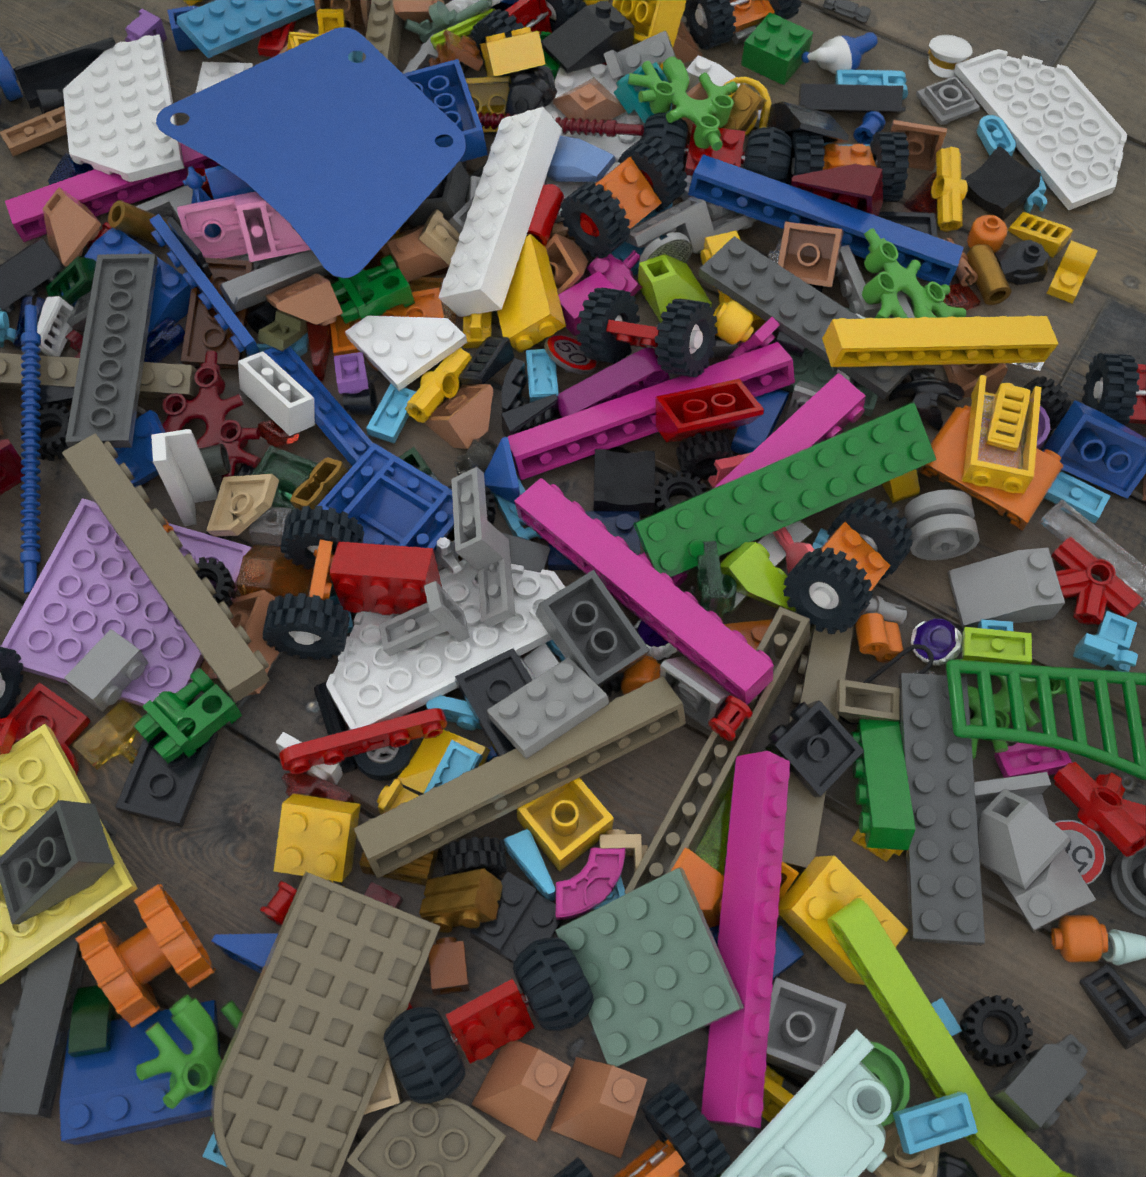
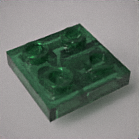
M270 445L252 475L273 474L279 479L270 509L288 515L289 513L292 514V511L295 509L290 501L293 493L303 482L309 479L311 472L318 463Z
M707 541L703 542V555H697L698 591L702 593L700 606L707 612L710 610L715 612L723 622V613L729 612L735 606L737 584L731 576L721 574L717 542Z

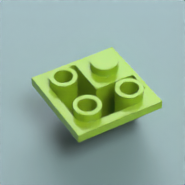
M666 254L639 263L638 283L642 286L640 290L660 323H662V318L660 317L662 312H667L666 306L672 303L674 299L701 301L709 303L710 307L712 306V302L687 263Z

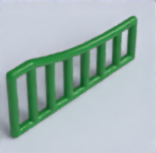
M953 659L946 663L952 727L956 737L999 740L1049 747L1083 756L1141 780H1146V745L1136 685L1146 686V673ZM960 673L977 675L982 725H966ZM990 675L1006 676L1013 728L997 727ZM1020 677L1036 679L1043 733L1027 730ZM1050 679L1065 681L1073 740L1057 736ZM1079 681L1093 682L1103 750L1088 745ZM1107 683L1122 684L1134 763L1118 755Z

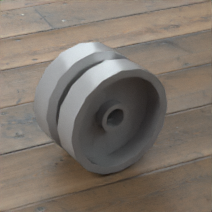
M937 490L922 494L906 504L904 517L908 521L906 524L907 528H911L912 531L909 539L913 540L910 550L914 556L926 560H944L958 557L977 546L980 539L976 521L973 519L975 514L971 496L958 490Z

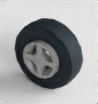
M410 741L401 747L387 746L354 755V760L359 770L368 778L377 781L392 780L398 777L409 765L413 757V744Z

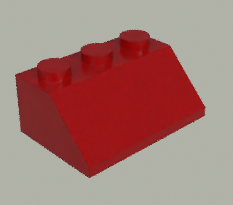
M740 379L656 396L655 427L666 442L680 441L689 436H696L695 434L697 433L705 435L706 431L715 432L735 429L738 426L750 424L764 415L763 407Z

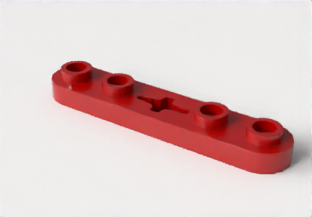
M428 709L298 743L283 749L279 753V758L283 770L290 771L291 774H301L308 771L312 766L323 763L334 765L342 762L346 757L387 746L401 747L408 744L411 740L421 737L426 739L435 738L443 733V729L448 723L443 709Z

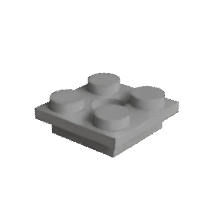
M956 76L927 86L916 93L921 104L934 116L935 121L940 125L969 116L980 109L975 98Z

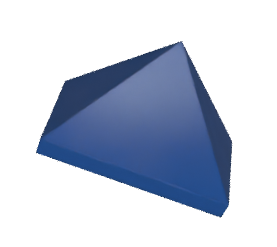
M504 437L501 439L484 473L485 487L487 486L491 492L515 504L514 500L520 496L519 483L508 437Z

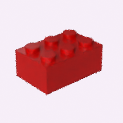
M338 541L329 572L340 605L343 607V610L353 613L362 611L382 615H400L427 603L425 585L436 581L442 587L433 548Z

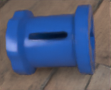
M876 111L867 112L863 117L862 125L854 131V139L859 144H870L875 132H880L885 127L884 117Z

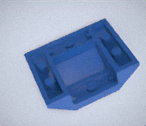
M375 443L368 448L317 505L322 506L323 510H329V507L335 508L337 513L344 511L349 514L348 518L355 517L358 520V524L363 526V543L433 548L435 551L440 537H447L454 528L452 490Z

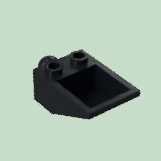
M784 101L771 104L767 127L783 130L789 136L792 132L807 131L822 135L824 145L848 141L849 135L828 113Z

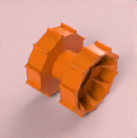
M157 884L134 899L142 916L141 918L147 927L124 942L108 926L106 921L99 922L75 938L79 944L82 958L87 963L99 988L102 989L117 1013L132 1028L160 1009L152 991L153 989L148 983L149 981L173 966L176 973L180 975L191 989L216 971L208 952L191 924H189L174 899L171 898L162 884Z

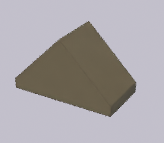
M839 679L837 680L836 713L850 723H858L859 719L899 721L900 688Z

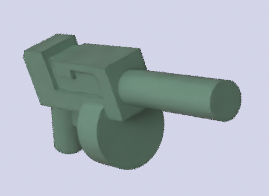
M479 0L459 13L455 10L449 12L445 4L438 1L429 6V14L433 22L430 23L426 19L421 23H417L407 18L404 29L418 34L419 39L426 43L432 34L434 35L491 7L492 1Z

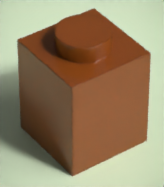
M455 937L437 939L436 944L432 946L429 953L431 988L434 996L470 991L464 941H457Z

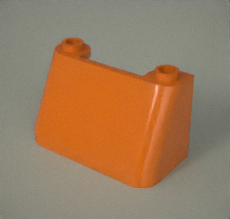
M964 405L963 408L956 407L931 442L937 460L919 467L917 471L929 478L932 475L937 476V474H940L939 481L943 483L946 481L998 510V514L1001 516L1007 512V517L1011 519L1010 524L1023 531L1064 467L1060 462L1061 457L1051 450L1045 449L1043 452L1036 448L1034 478L1024 494L1009 493L1002 489L976 486L973 483L962 481V476L964 473L971 407L968 405ZM982 418L981 428L988 430L989 422ZM996 430V432L1012 435L1010 433ZM987 436L985 438L980 437L977 460L1018 468L1020 442L1017 451L1014 452L987 445Z

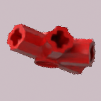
M1073 537L1067 538L1051 555L1065 569L1056 571L1064 599L1077 596L1073 618L1077 619L1079 623L1100 625L1103 621L1106 606L1115 614L1127 617L1144 600L1115 575V568L1110 562L1094 557ZM1091 574L1099 576L1102 582L1095 580Z
M1076 762L1068 763L1056 773L1053 778L1055 780L1054 784L1079 808L1077 815L1083 824L1092 830L1102 832L1126 857L1134 855L1145 847L1146 805L1122 799L1125 792L1122 778L1111 772L1105 775L1099 774L1093 780Z

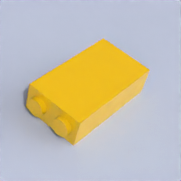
M531 234L525 238L501 310H497L503 337L509 338L511 346L519 353L530 349L533 345L566 327L546 247Z

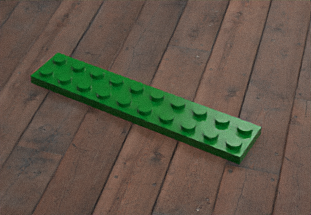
M913 402L633 523L652 567L660 574L663 572L673 577L740 547L744 542H752L937 459L916 405Z

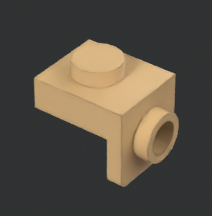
M615 829L606 831V835H600L599 837L600 849L625 848V856H633L634 873L636 872L648 850V845H642L641 834H626L625 830Z

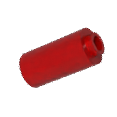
M543 185L526 235L531 234L544 246L547 245L559 214L561 203L564 200V194L556 185Z

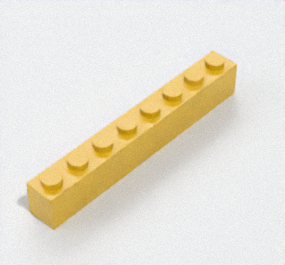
M1031 315L1014 317L832 319L822 338L831 367L1045 362L1059 344L1048 317Z

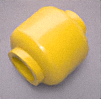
M730 301L727 304L722 302L715 309L713 316H716L717 322L714 325L718 330V333L715 335L729 345H734L739 341L746 342L754 331V328L751 326L753 315L736 301Z

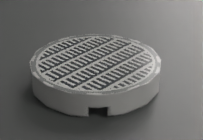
M671 232L666 234L667 238L663 240L660 238L653 240L644 249L639 262L666 254L687 263L693 248L686 235L680 232Z

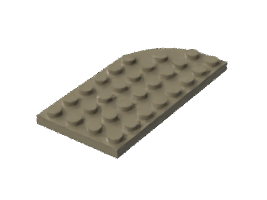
M305 871L217 1072L213 1086L211 1109L214 1136L223 1160L234 1177H339L388 1056L383 1040L384 1033L391 1022L402 1012L406 1011L439 931V925Z

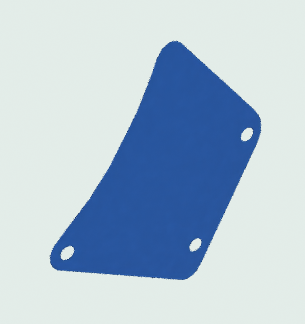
M345 27L335 28L163 108L156 118V125L165 135L214 160L245 181L292 225L323 267L333 276L340 278H350L362 271L455 167L466 150L465 137L459 127L363 35L354 29ZM353 51H361L365 53L366 58L362 62L354 63L348 59V55ZM177 113H185L189 116L188 123L181 126L172 124L170 119ZM439 135H449L453 138V144L449 147H439L436 145L435 139Z

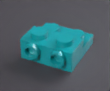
M657 62L653 63L652 65L662 81L668 82ZM641 66L633 72L634 74L645 75ZM627 74L616 83L618 88L613 93L628 114L636 111L645 124L647 118L654 115V113L651 111L650 102H640L638 94L639 91L650 89L628 84L629 74Z

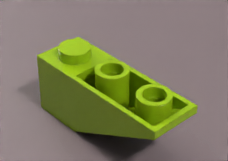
M744 542L716 566L736 592L776 609L782 607L792 612L796 611L795 607L789 608L786 603L790 597L784 596L783 590L787 587L784 585V581L788 576L780 568L773 565L769 560V552L760 543Z

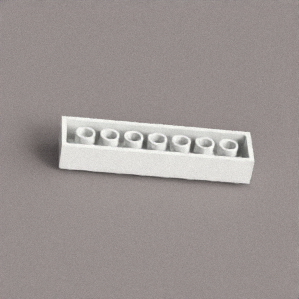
M544 107L505 117L499 123L495 140L491 145L490 154L483 168L479 185L475 190L474 199L467 213L463 230L459 235L458 244L451 258V263L438 297L459 317L501 310L562 131V128Z

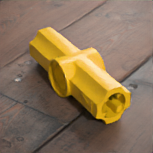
M941 148L936 152L937 177L934 179L931 187V196L937 199L938 226L941 231L948 232L958 230L963 226L962 201L967 194L968 185L966 180L961 179V153L959 148Z
M460 347L446 357L434 371H427L422 375L420 388L407 402L405 407L409 416L413 417L417 422L425 423L445 398L456 396L459 390L458 377L471 360L470 353H467Z

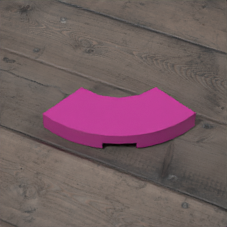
M591 848L588 862L580 873L569 880L556 882V920L581 916L599 906L611 894L623 870L625 848Z

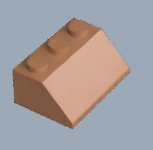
M265 590L232 598L233 604L228 608L234 616L230 620L233 626L237 628L241 625L252 642L247 644L253 653L259 650L269 664V667L265 669L266 673H268L272 662L279 654L275 650L276 646L270 647L267 645V641L263 640V629L268 605L271 600L275 601V597ZM204 659L201 669L214 684H217L224 692H227ZM267 683L248 695L259 694Z

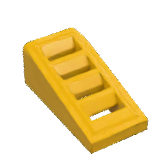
M1023 212L1009 227L1008 231L1024 241L1032 240L1041 244L1049 256L1054 258L1068 242L1073 229ZM1023 223L1028 225L1026 228L1021 227Z
M1006 383L1000 384L993 400L986 439L987 445L1014 452L1017 451L1031 392L1029 389ZM999 420L1005 421V422H1009V423H1013L1014 425L1008 424V423H1004V422H1000ZM996 430L1010 433L1012 437L996 433Z

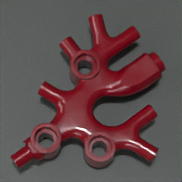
M207 351L205 363L201 364L194 377L196 384L200 387L198 395L193 400H186L179 393L168 395L163 402V409L168 416L164 423H162L165 432L179 431L193 419H202L206 423V431L196 441L199 449L223 444L229 456L231 472L222 475V481L223 477L234 476L235 466L238 463H243L255 469L259 467L261 458L242 449L246 447L248 440H259L260 430L259 428H242L237 421L225 419L231 410L243 406L244 401L240 394L224 400L219 397L224 392L225 381L220 376V366L217 365L218 353Z

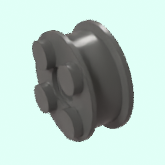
M1145 845L1144 848L1132 856L1126 857L1120 852L1114 859L1110 870L1111 885L1118 900L1129 911L1143 918H1146Z

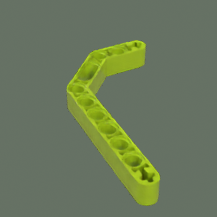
M856 898L829 917L827 922L831 931L935 1097L938 1099L957 1092L967 1093L978 1133L965 1136L964 1138L1002 1177H1077L1062 1171L991 1100L871 908L862 899Z

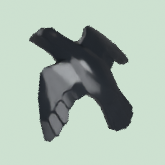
M913 369L909 373L911 381L898 385L891 392L889 401L902 397H913L912 403H915L918 413L937 430H941L943 421L941 418L942 413L937 405L938 396L944 395L959 401L963 399L964 390L956 383L936 378L934 376L935 369Z

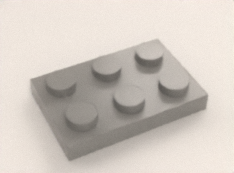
M568 657L487 709L489 719L527 759L607 706L609 699L608 695Z

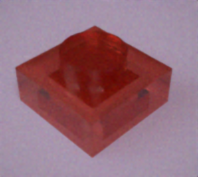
M273 420L260 422L257 427L260 430V436L269 445L277 448L296 443L300 434L298 432L289 436Z

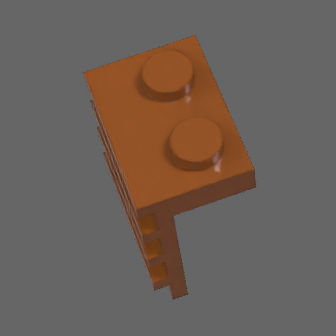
M445 29L443 33L445 42L443 45L437 44L438 56L436 59L430 58V66L459 59L460 62L479 72L483 60L479 53L480 50L476 46L477 43L466 35H463L461 38Z

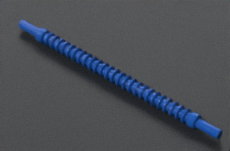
M35 305L25 306V332L21 334V344L23 345L21 351L24 353L21 359L25 361L21 364V367L25 369L21 372V375L25 377L21 380V383L25 385L21 388V391L25 393L21 396V399L25 401L21 404V407L25 409L21 412V415L25 417L21 420V424L24 425L21 428V432L24 433L21 436V440L25 442L21 444V448L25 450L21 452V456L25 459L21 460V465L24 466L21 469V473L24 476L20 479L24 482L20 487L24 491L20 495L24 499L20 504L24 507L20 512L24 516L20 520L24 524L20 529L24 533L20 537L24 541L20 545V548L24 550L20 553V562L24 564V594H30L37 581V564L41 562V553L37 551L41 548V545L37 543L41 539L37 535L41 531L40 527L37 526L41 522L37 518L41 514L37 510L41 506V503L37 501L41 497L37 493L41 489L37 485L41 481L40 477L37 476L41 473V470L37 468L41 464L37 460L41 456L37 452L41 448L40 444L37 443L41 440L40 436L37 435L41 432V429L37 427L41 424V421L37 419L41 416V413L37 411L41 408V405L37 403L41 400V397L37 395L41 392V389L37 387L41 384V381L37 379L41 376V373L37 371L41 368V365L37 363L41 360V357L37 355L41 352L39 348L41 336L37 333V306Z

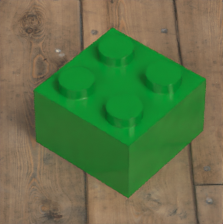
M770 12L745 40L741 66L784 86L802 65V54L810 51L813 32Z

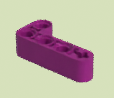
M651 347L644 348L562 391L557 395L558 411L561 417H565L668 381L670 377L666 371L661 369L662 365H658L657 359L659 356L655 355V349Z

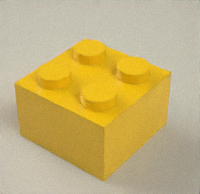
M526 27L511 31L512 37L505 38V33L487 36V43L480 44L487 77H495L545 65L539 31L531 32V28Z
M580 777L517 808L518 822L524 829L530 830L536 844L559 872L597 843L600 835H606V831L613 828V816Z
M292 794L282 803L274 871L304 876L306 871L325 880L343 882L352 871L356 843L354 828L358 826L361 804Z

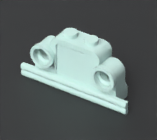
M856 1029L720 1177H858L866 1168L871 1173L874 1172L887 1157L882 1151L886 1140V1132L881 1123L888 1117L891 1110V1097L886 1086L861 1062L875 1046Z

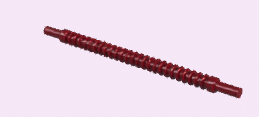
M482 112L478 113L482 128L484 126L485 129H489L491 126L493 130L499 126L502 119L511 117L510 114L504 116L503 113H500L499 116L496 113L492 115L488 112L485 115ZM560 117L555 119L562 128L563 134H567L569 131L571 135H574L575 132L581 135L584 132L586 136L590 133L592 136H596L599 133L601 137L604 134L607 137H616L617 134L643 136L644 133L643 125L618 123L617 120H607L605 123L604 119H601L600 122L597 119H593L590 122L589 118H586L585 121L582 118L576 121L573 117L570 121L567 117H564L563 120Z

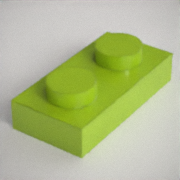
M965 627L962 638V660L1031 665L1032 633Z

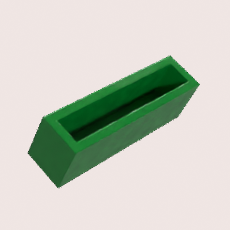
M859 719L856 732H851L850 734L864 750L853 762L852 766L853 777L858 778L859 782L856 787V804L862 807V812L859 816L860 833H865L866 848L909 850L916 829L899 721Z

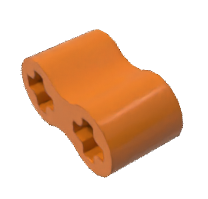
M863 614L855 623L861 653L874 655L878 662L888 663L904 650L899 625L894 622L885 621L882 614Z

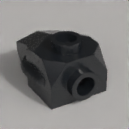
M1032 240L1017 242L1008 249L994 253L1006 280L1017 285L1040 282L1044 280L1047 274V267L1050 263L1049 254L1041 244Z

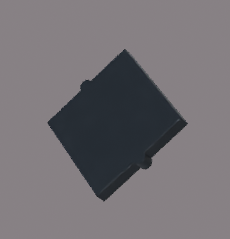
M172 217L168 218L167 222L172 232L207 278L211 277L213 274L202 252Z

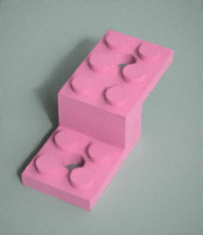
M256 191L177 207L183 231L199 248L205 258L224 259L248 254L250 262L311 250L292 225ZM212 223L217 224L221 228V233L213 238L207 236L204 232L205 227Z

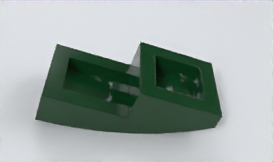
M98 985L77 989L71 1015L68 1054L72 1057L110 1051L111 1020H115V1008Z

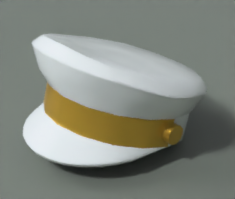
M939 35L929 43V67L939 77L956 76L954 73L956 64L969 60L973 53L972 47L966 40L960 37Z

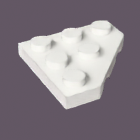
M366 316L345 331L347 339L360 352H363V355L398 391L467 343L466 335L448 318Z

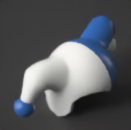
M871 32L856 38L847 35L836 36L823 43L814 52H804L801 59L804 63L817 61L820 68L826 69L833 74H836L837 70H856L860 66L862 55L877 45L878 37L875 33Z

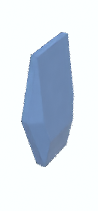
M560 135L547 177L556 182H598L615 163V156L581 139Z

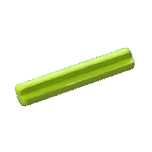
M488 9L447 28V30L461 38L463 35H471L473 26L492 11H495V9ZM445 30L431 36L430 41L435 50H437L436 46L438 43L444 44L445 37L443 33Z

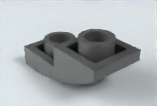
M502 533L509 539L511 564L524 566V570L541 573V570H544L550 547Z

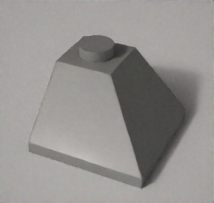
M1064 849L1026 890L999 876L1033 933L1054 923L1063 916L1069 915L1096 901V898Z

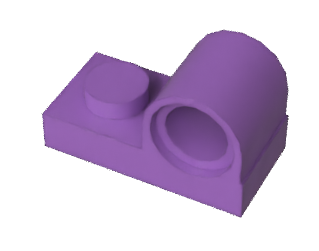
M363 352L334 356L339 394H356L362 390L369 389Z

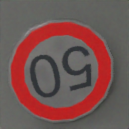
M552 335L547 338L544 345L546 353L555 363L564 368L566 373L590 374L597 367V360L586 358L584 356L585 352H581L579 347L582 342H578V340L565 335Z
M1058 820L1054 822L1069 837L1070 842L1064 850L1087 885L1093 883L1102 873L1106 862L1105 846L1098 833L1075 820Z

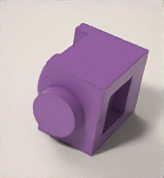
M144 9L138 11L140 16L125 28L128 35L125 38V42L138 40L147 35L154 36L158 34L162 42L167 40L161 18Z

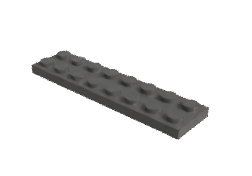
M735 236L699 268L698 276L765 321L773 317L780 324L777 329L828 363L830 362L822 338L832 319H862ZM917 365L836 368L885 400Z
M156 254L97 255L65 440L68 448L95 433L102 443L109 441L113 448L132 447L158 267Z
M901 673L898 677L900 688V731L916 829L909 850H906L910 941L982 946L985 944L971 738H958L953 733L947 676ZM961 677L966 725H970L967 677Z

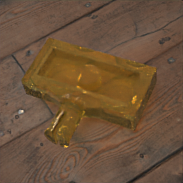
M122 700L72 746L96 770L110 758L119 754L126 758L130 764H133L135 759L129 753L135 757L138 753L131 745L132 740L138 733L134 725L142 716L127 702Z

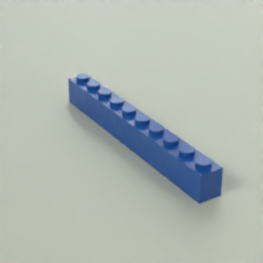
M704 154L693 173L688 195L782 229H784L785 222L842 229L841 246L849 245L852 254L865 259L866 255L870 253L868 248L871 245L864 234L874 228L880 239L885 238L886 241L891 242L897 248L898 258L896 260L899 264L907 268L912 260H918L921 263V267L916 277L929 282H936L939 285L947 284L949 286L959 265L964 248Z

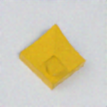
M443 729L441 735L435 738L423 739L409 765L402 771L397 780L401 781L402 785L424 793L451 740L482 755L483 758L479 766L485 763L490 749Z

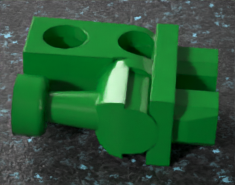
M390 255L381 258V265L366 271L362 269L361 272L350 278L337 277L339 281L331 284L338 303L348 299L347 302L340 305L343 312L340 316L345 324L358 318L361 321L366 316H381L386 310L399 304L407 307L415 303L409 283L400 269L397 268Z
M199 667L190 674L192 682L176 693L171 691L161 692L153 702L149 700L142 707L147 713L134 725L135 729L147 742L163 730L167 736L153 748L167 763H170L182 753L189 758L196 752L195 749L204 745L226 723L230 722L232 724L242 716L232 699L217 684H214L209 676ZM200 692L204 693L190 706L188 705Z

